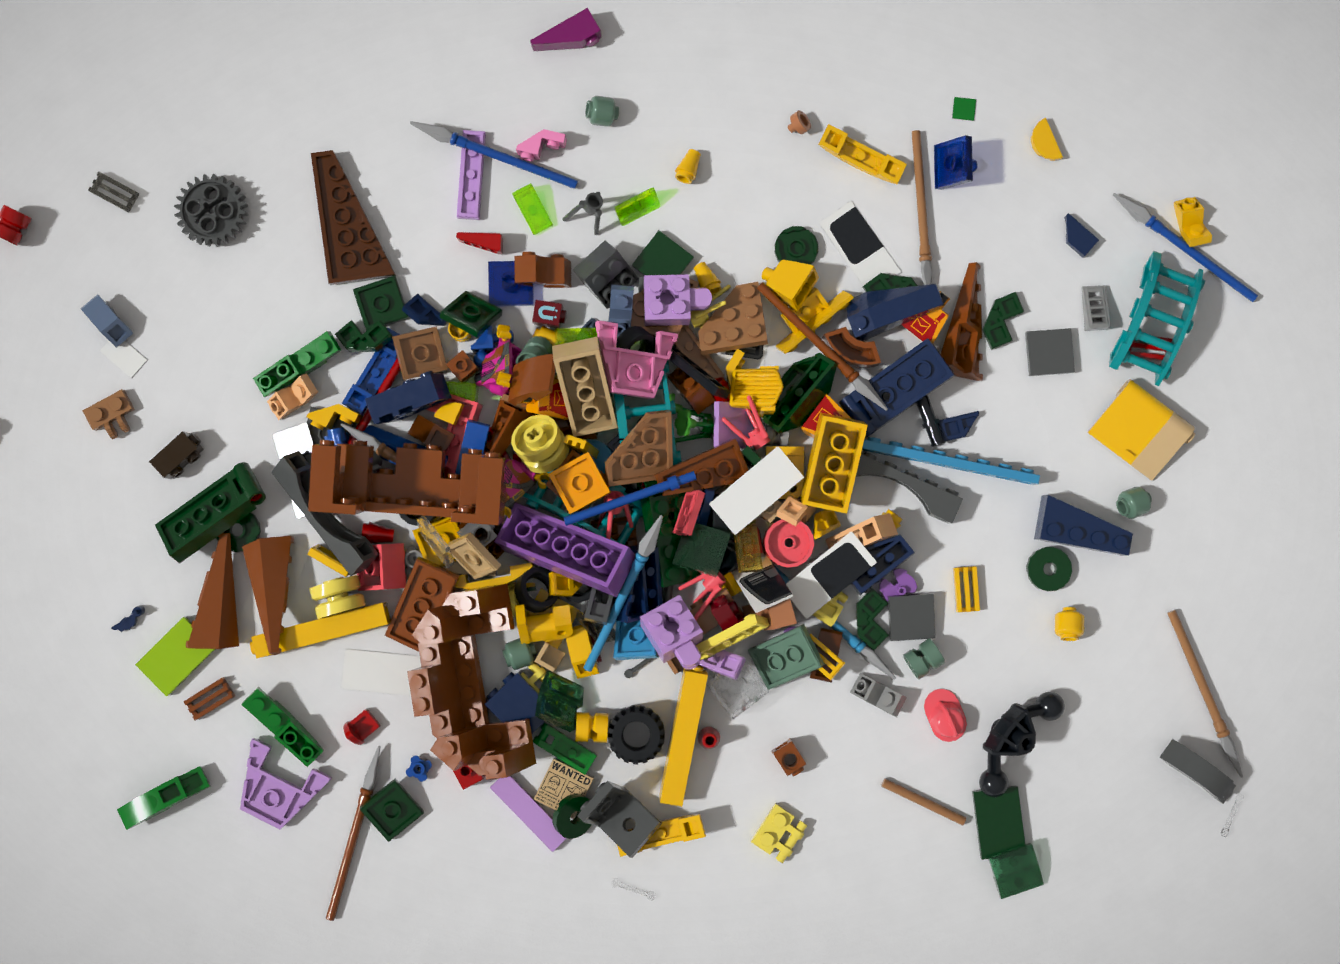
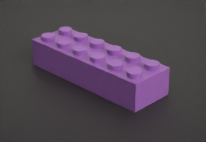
M516 502L511 510L510 519L507 517L494 541L504 552L614 597H617L635 558V554L628 546L572 524L566 526L562 520Z

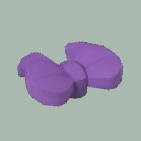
M898 568L893 571L898 582L895 585L886 579L881 580L879 591L882 592L887 602L888 596L904 595L905 593H914L916 591V581L907 574V570Z

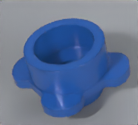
M415 755L411 758V765L406 770V774L408 777L413 776L418 778L420 782H423L427 779V773L432 767V763Z

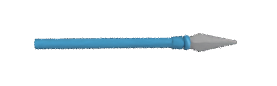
M662 515L659 516L639 542V550L635 554L631 565L632 568L611 609L608 624L603 626L583 667L586 671H592L639 572L648 561V556L655 550L663 519Z
M774 565L785 584L788 583L790 579ZM836 620L831 628L835 631L843 632L842 638L855 649L856 653H860L864 660L893 679H896L875 651L868 648L865 642H861L858 637L852 635Z

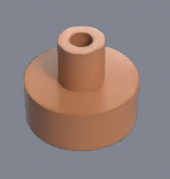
M798 110L790 116L791 124L788 125V129L791 133L797 131L799 134H804L811 129V123L804 112Z

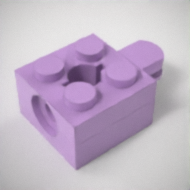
M689 274L644 275L645 326L690 325V310H707L711 305L712 294L707 288H690Z
M680 595L640 616L641 628L663 663L677 657L685 669L691 670L699 665L701 653L696 645L703 641V631Z

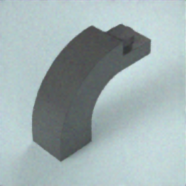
M1174 739L1171 740L1160 756L1169 766L1197 783L1222 804L1232 795L1233 789L1236 787L1233 783L1234 781Z

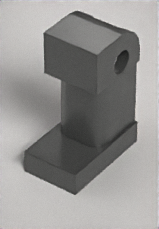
M592 588L584 619L607 625L615 597L609 595L607 603H601L602 592Z

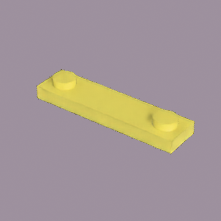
M757 614L747 615L743 621L700 642L696 647L701 653V660H705L769 626L768 618Z

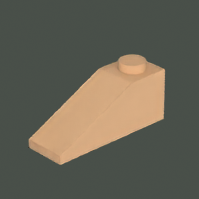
M888 513L874 516L825 540L830 549L852 531L863 546L867 547L898 535L891 514Z

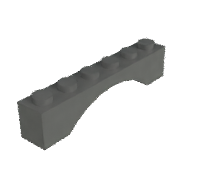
M300 451L283 456L271 473L349 575L353 576L366 570L379 555L365 536L347 529L332 513L308 511L311 465Z
M864 452V455L861 454L856 477L871 475L896 481L905 486L918 498L929 516L948 524L953 523L963 498L958 497V492L946 488L944 491L937 487L938 483L926 479L925 482L917 479L918 475L911 471L905 470L903 473L896 469L897 465L885 461L884 464L876 461L877 457L870 453Z

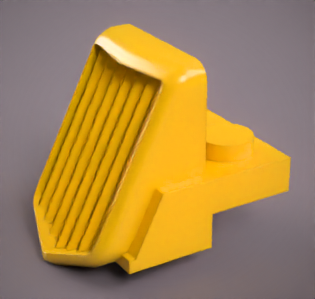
M760 366L759 369H735L732 372L729 405L733 408L751 410L747 400V396L750 395L760 418H763L764 414L773 415L776 403L784 387L779 373V366Z

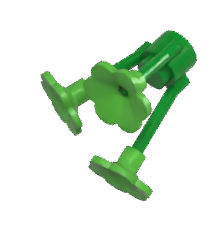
M675 393L669 395L670 401L675 399ZM675 403L677 413L674 423L675 428L677 429L678 436H684L675 438V445L676 443L689 440L711 438V435H714V417L711 414H697L694 410L683 408L682 405ZM691 415L701 417L700 421L692 419ZM696 426L699 427L700 432H703L689 435L690 428H695Z

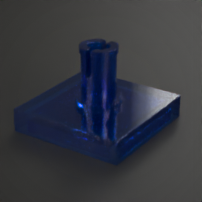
M964 135L934 145L935 189L942 190L973 181V172L977 169V161L972 159V136Z
M488 261L489 303L497 307L534 306V283L532 287L515 283V261Z

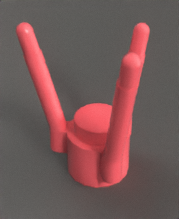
M748 395L747 400L751 410L745 409L754 427L748 433L750 437L747 438L725 417L722 418V421L747 446H753L757 450L771 440L762 424L752 397Z
M611 491L610 494L604 496V503L622 497L624 494L619 491ZM628 504L608 511L606 538H611L613 515L621 513L623 508L629 527L633 528ZM606 512L600 514L597 529L600 523L602 522Z
M713 569L711 572L706 570L701 575L678 587V590L681 591L704 579L702 583L706 589L693 603L703 599L709 592H712L695 614L694 618L696 621L716 594L722 590L721 586L726 583L725 577L717 569Z

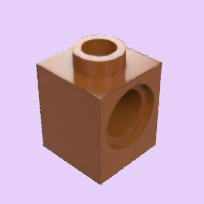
M463 350L446 363L447 367L462 384L466 383L480 371Z
M791 739L771 750L787 776L790 774L796 776L804 770L803 766L806 765V762ZM787 754H794L796 756V761L791 765L784 763V758Z

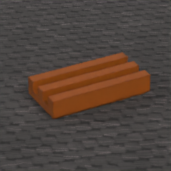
M223 677L183 702L188 706L189 712L193 714V719L198 720L235 697ZM223 685V688L195 705L192 703L217 686ZM227 692V696L198 713V708L222 693Z

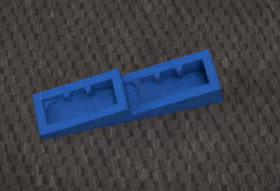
M468 419L455 474H461L462 453H468V449H482V454H485L490 429L489 424Z

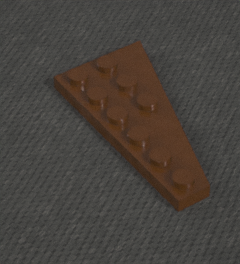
M330 150L311 153L328 283L335 285L396 276L335 152Z

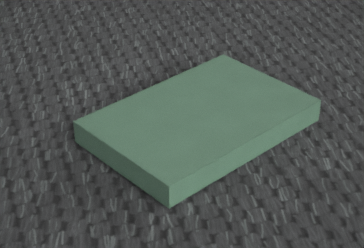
M804 624L748 650L768 690L825 665Z

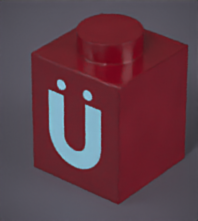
M535 300L532 322L534 325L560 329L561 323L565 324L567 310H563L564 307L561 303Z

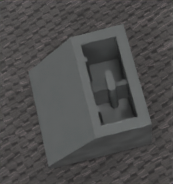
M606 240L573 269L582 283L606 308L610 306L611 285L632 286L638 281L637 275L618 250Z

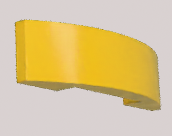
M830 124L827 125L818 144L819 146L865 173L884 181L898 184L907 165L906 163L888 154L885 156L849 138L848 134Z
M534 563L509 566L511 573L509 576L469 583L468 574L460 575L455 587L474 589L508 584L517 580L527 570L533 568Z
M700 814L660 821L662 823L637 853L642 852L644 849L678 841L686 842L706 837ZM617 845L620 857L626 856L627 854Z

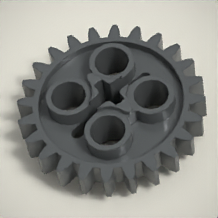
M203 174V181L195 177L194 185L187 182L188 190L180 189L184 196L176 197L181 201V204L174 205L176 209L180 210L174 216L182 219L177 225L184 227L182 233L185 235L189 234L188 238L192 241L196 239V243L202 245L204 240L205 245L208 247L211 246L212 241L216 246H220V240L228 244L227 237L230 236L236 239L234 232L242 233L239 225L247 224L242 217L249 215L243 210L248 207V204L241 202L246 196L239 194L241 189L238 186L234 187L235 183L232 180L227 182L224 176H221L218 180V176L212 174L210 180L206 174ZM217 191V196L210 200V193ZM199 204V211L193 214V207ZM211 207H213L212 209L214 211L212 214H210L211 212L209 210ZM227 207H231V213L228 216H223V211ZM213 221V228L207 231V223Z

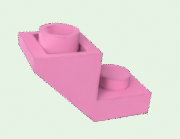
M543 129L517 145V154L525 161L533 162L534 159L540 160L543 144L555 150H558L559 147L565 148L567 142L566 134Z

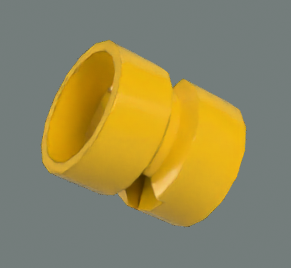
M577 712L575 741L588 742L589 739H593L594 742L607 743L608 713H595L594 716H591L589 712Z

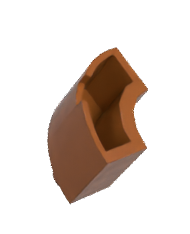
M522 252V256H514L515 283L531 287L533 283L543 284L544 288H571V261L564 258V255L554 254L551 257L536 255L535 252Z
M846 327L825 333L822 336L823 341L847 365L870 368L881 363L875 342H863L855 339L850 335Z

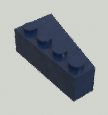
M1050 495L1041 496L1034 536L1035 540L1120 556H1129L1133 533Z

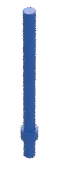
M694 471L678 477L674 475L668 477L667 481L565 516L563 519L566 526L660 492L669 489L671 491L679 489L680 485L697 479Z

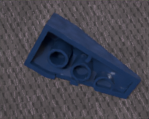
M936 284L868 291L854 297L849 302L847 318L855 338L866 341L944 306V302Z

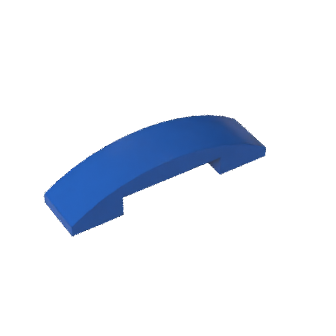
M387 328L393 336L400 335L399 333L391 330L390 328ZM393 339L373 354L355 385H352L342 401L343 405L361 415L368 408L365 399L376 395L397 359Z

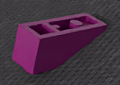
M588 8L533 38L530 40L533 51L581 49L586 46H594L602 37L599 26Z

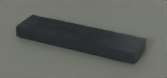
M672 346L670 361L712 395L727 399L730 392L726 387L676 347Z

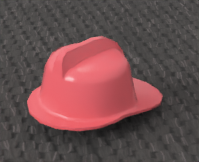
M937 689L929 693L925 699L924 709L932 731L942 741H956L964 734L967 726L966 717L955 694L945 689Z

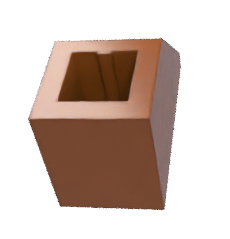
M677 368L667 376L697 414H700L715 402L711 393L682 369Z

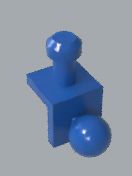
M492 326L488 327L477 341L471 345L473 353L477 352L473 360L478 367H481V363L488 354L486 351H493L495 343L499 342L497 333L494 334ZM509 330V332H510L511 335H512V338L510 339V342L513 343V342H514V334H513V332H512L511 330Z

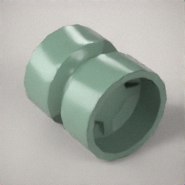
M535 336L530 338L518 355L516 364L532 357L553 354L552 344L543 337Z
M930 638L919 644L918 650L913 648L903 655L907 665L918 680L929 674L930 668L937 669L945 664L942 654Z

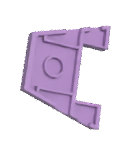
M252 738L240 810L280 830L332 777L313 768L303 788H300L262 768L272 746Z

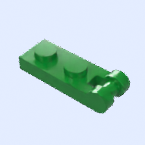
M544 722L540 727L542 729L538 736L534 737L533 743L586 775L597 754ZM549 734L555 737L552 744L546 742Z

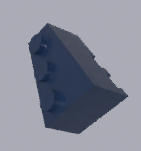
M433 371L422 373L420 375L421 378L407 380L403 382V385L392 387L382 393L366 398L365 401L373 424L401 421L451 399L452 397L443 373L434 374Z
M901 535L865 547L877 563L853 581L851 585L861 596L913 556L915 552Z
M639 544L629 546L634 554L638 552ZM655 547V550L648 556V561L639 572L617 621L631 623L640 620V616L663 604L658 547Z

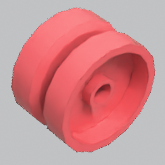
M780 519L771 524L766 530L763 538V548L767 557L774 564L786 568L797 567L806 562L811 556L814 548V538L809 527L802 521L797 526H794ZM786 539L792 540L791 547L785 546Z

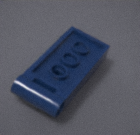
M927 338L869 380L874 390L887 406V411L856 390L840 400L839 404L851 419L864 421L868 425L865 438H867L953 378L955 374L932 341ZM885 392H889V400H884L883 394Z

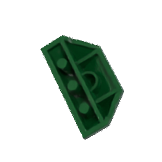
M817 353L813 357L793 363L781 378L784 387L776 403L774 414H764L763 422L779 434L803 426L825 395L831 392L837 364L822 353Z

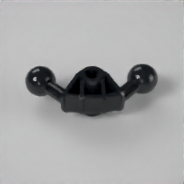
M1045 692L1037 698L1036 703L1024 706L1018 703L1012 704L1010 709L1001 716V719L993 723L986 742L983 743V749L988 752L987 770L980 776L979 785L985 795L996 798L1002 796L1007 791L1009 781L1006 774L1001 770V756H1020L1028 754L1034 749L1036 732L1031 718L1040 716L1049 721L1060 718L1065 710V704L1060 695L1055 692Z

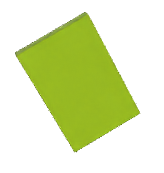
M183 617L135 664L165 696H169L215 650L186 648V641H189L193 629L191 627L192 623L186 617Z

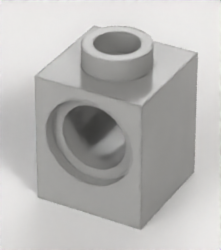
M468 523L457 532L460 537L470 532L475 536V532L482 528L483 532L477 539L484 547L497 537L493 531L495 526L487 524Z

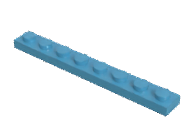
M868 437L863 443V451L1030 485L1039 484L1040 475L1034 474V470L1021 468L1020 471L1012 470L1011 465L999 464L998 467L992 466L990 461L982 459L972 462L968 461V457L963 455H955V458L947 457L946 452L933 450V453L924 452L925 448L911 446V449L903 448L902 443L890 441L889 444L880 443L881 439Z

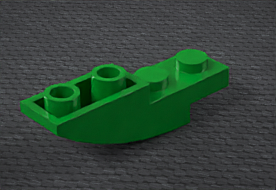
M326 331L292 355L285 356L255 376L253 380L263 397H267L291 385L299 376L306 373L308 375L326 364L329 358L341 351V348L331 331Z
M257 687L242 702L241 705L275 735L274 738L305 766L308 767L324 751L303 725L277 700L274 701L260 687Z
M199 766L142 794L117 809L126 830L211 786L202 767Z

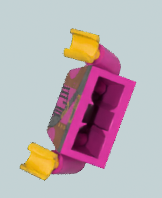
M501 324L497 327V337L499 338L497 347L485 356L484 361L481 363V372L474 376L475 383L479 387L484 386L492 394L499 396L509 394L513 366L516 364V359L522 351L510 342L512 338L509 332L510 326Z
M511 459L505 460L504 484H506L504 515L510 519L511 510L508 507L536 485L534 481H538V486L541 489H545L546 485L541 480L546 479L549 481V473H534L522 462Z

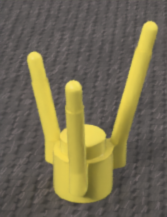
M727 285L719 292L713 294L712 301L729 290L731 286ZM726 301L715 304L707 310H692L691 322L694 329L699 326L701 328L709 319L708 313L726 305Z

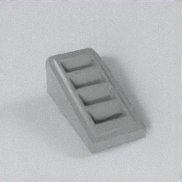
M1105 285L1083 286L1084 331L1109 329L1110 316ZM1099 292L1100 296L1089 297V293ZM1090 301H1100V305H1090ZM1100 309L1101 313L1091 314V310ZM1092 318H1101V322H1093Z

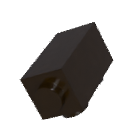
M182 431L149 462L163 478L175 479L184 472L183 468L188 463L192 464L200 458L201 455L199 453L204 449L200 445L201 440L194 433L190 434Z

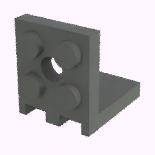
M610 781L604 782L596 789L595 796L581 806V812L577 816L585 823L600 827L630 858H633L662 823L625 787ZM629 819L635 821V828L632 831H627L625 827Z

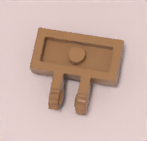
M121 389L82 411L92 430L96 431L104 427L110 438L115 439L118 435L112 422L117 420L122 431L125 433L130 431L124 415L135 409L125 390Z

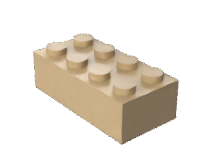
M598 337L552 346L553 361L573 436L577 437L618 428L615 407L608 387Z

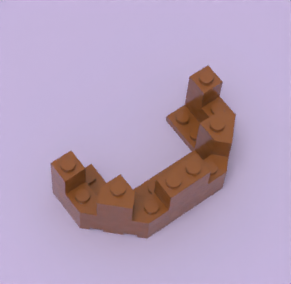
M320 440V444L312 445L308 511L352 515L369 511L450 517L451 522L500 525L504 522L506 458L500 457V453L486 452L482 454V449H468V453H462L461 474L447 473V477H444L446 450H440V445H426L425 449L417 448L415 443H404L403 447H397L395 473H393V469L379 468V472H372L374 446L367 445V441L353 440V444L334 445L333 440Z
M508 584L450 593L442 606L428 609L412 634L419 641L418 648L421 667L407 671L414 717L429 715L432 735L437 738L430 751L453 771L468 765L479 776L485 775L486 780L507 778L537 764L530 720L521 719L489 723L487 706L485 705L486 698L475 634L514 629Z

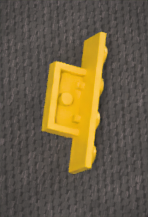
M814 287L798 311L790 309L815 332L820 325L828 323L836 312L845 309L854 297L843 290L827 303L819 290ZM781 314L780 316L792 333L779 342L776 348L786 354L794 351L798 344L807 337Z

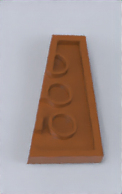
M731 439L656 473L654 476L657 483L667 481L668 477L674 475L678 477L694 471L697 480L680 485L679 489L673 491L669 489L661 492L663 496L733 484L749 470L737 440Z

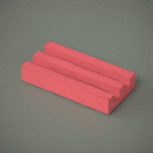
M693 490L685 493L673 530L674 534L679 536L692 535L704 499V492Z

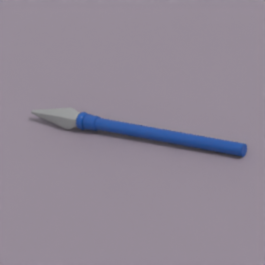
M410 121L411 125L439 142H446L451 145L456 144L458 147L470 149L573 189L577 186L578 181L468 140V138L462 135L458 136V133H453L446 127Z
M1116 193L1113 194L1136 221L1144 223L1146 227H1150L1156 233L1161 234L1251 302L1257 298L1258 295L1194 247H1189L1186 241L1165 227L1160 220H1156V216L1151 215L1146 207Z

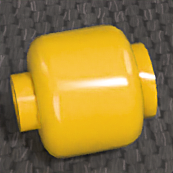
M1074 607L1062 608L1061 612L1055 614V634L1063 641L1079 640V637L1084 635V615L1077 612Z

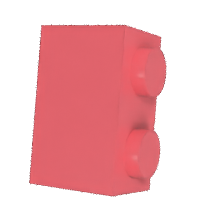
M404 543L372 545L379 555L366 570L357 573L361 584L358 591L405 588L407 576L405 573Z

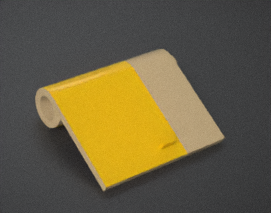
M1131 379L1123 384L1117 392L1115 400L1088 431L1090 435L1151 481L1184 443L1188 444L1196 434L1194 433L1195 427Z

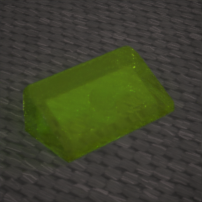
M653 187L615 206L614 211L620 224L625 226L658 209L660 202Z

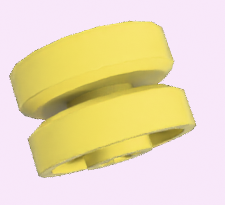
M535 415L523 420L512 434L511 444L514 451L521 458L524 465L534 473L551 472L562 464L569 453V446L563 443L565 435L555 420L547 415Z
M358 575L332 579L323 582L321 585L309 588L312 600L327 599L328 601L314 608L317 619L366 606L363 594L348 595V592L361 587Z

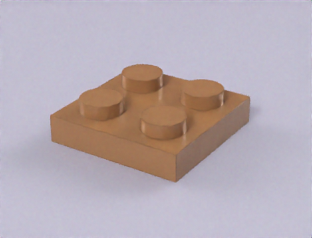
M437 326L392 337L403 380L420 377L422 373L428 371L436 373L448 370Z

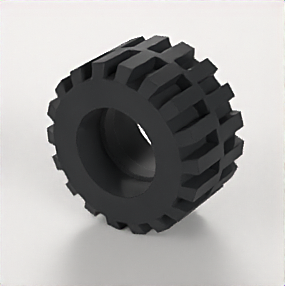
M631 705L628 708L621 709L611 721L608 731V742L611 745L612 752L614 751L619 759L622 758L624 762H632L636 765L641 762L644 764L648 760L654 759L657 753L661 751L665 739L664 725L659 715L654 713L652 709L645 708L642 705ZM638 721L644 723L649 728L650 738L644 746L632 747L625 742L623 731L629 723Z

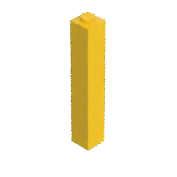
M387 602L286 627L284 632L280 633L279 648L282 649L281 652L388 625L391 618ZM264 634L251 637L250 649L252 654L256 655V659L271 655L268 652Z
M699 665L691 670L683 669L659 793L660 803L681 807L683 805L708 678L707 671Z

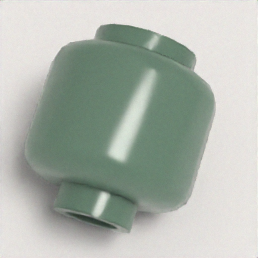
M594 96L591 101H587L585 116L592 125L610 126L614 120L618 119L619 107L615 106V101L611 97Z
M1133 487L1119 494L1116 506L1121 515L1134 519L1150 511L1152 498L1143 488Z
M520 638L506 643L505 650H502L507 666H511L514 670L532 665L534 662L533 656L537 655L533 642L521 644Z

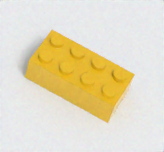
M820 412L800 497L803 505L847 514L868 426L864 421Z

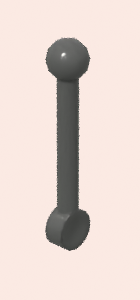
M654 658L645 659L634 668L627 669L624 672L625 677L631 678L634 672Z

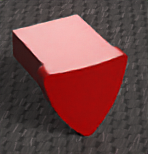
M365 709L351 722L347 721L343 729L349 741L362 745L365 743L364 740L381 725L370 711Z

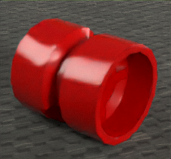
M3 205L0 211V238L18 246L23 236L20 231L21 229H27L32 218Z

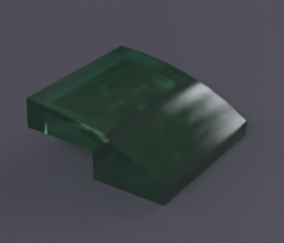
M695 523L691 536H681L672 564L716 578L731 534Z
M550 670L547 671L539 691L535 717L568 732L574 731L576 729L577 709L583 706L584 687Z
M1031 843L988 857L1001 899L1044 885L1036 854Z

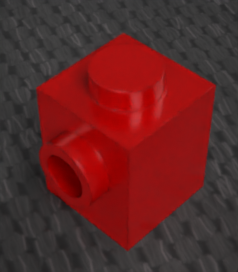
M468 765L453 771L463 790L485 778V775L479 776Z

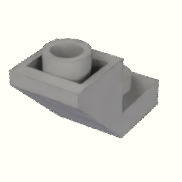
M862 673L859 674L850 691L853 695L895 717L898 716L907 698Z

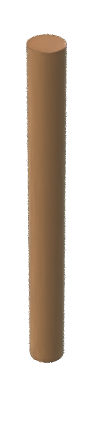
M884 779L881 787L962 826L966 821V817L894 782Z

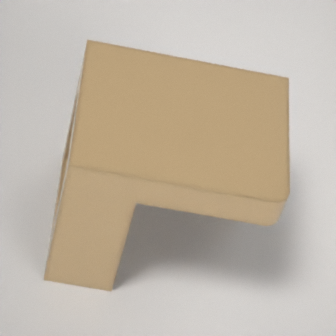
M545 642L534 662L555 673L565 653Z

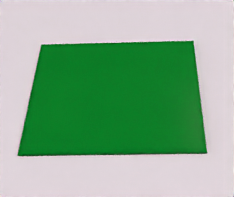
M954 97L952 118L974 121L976 99Z

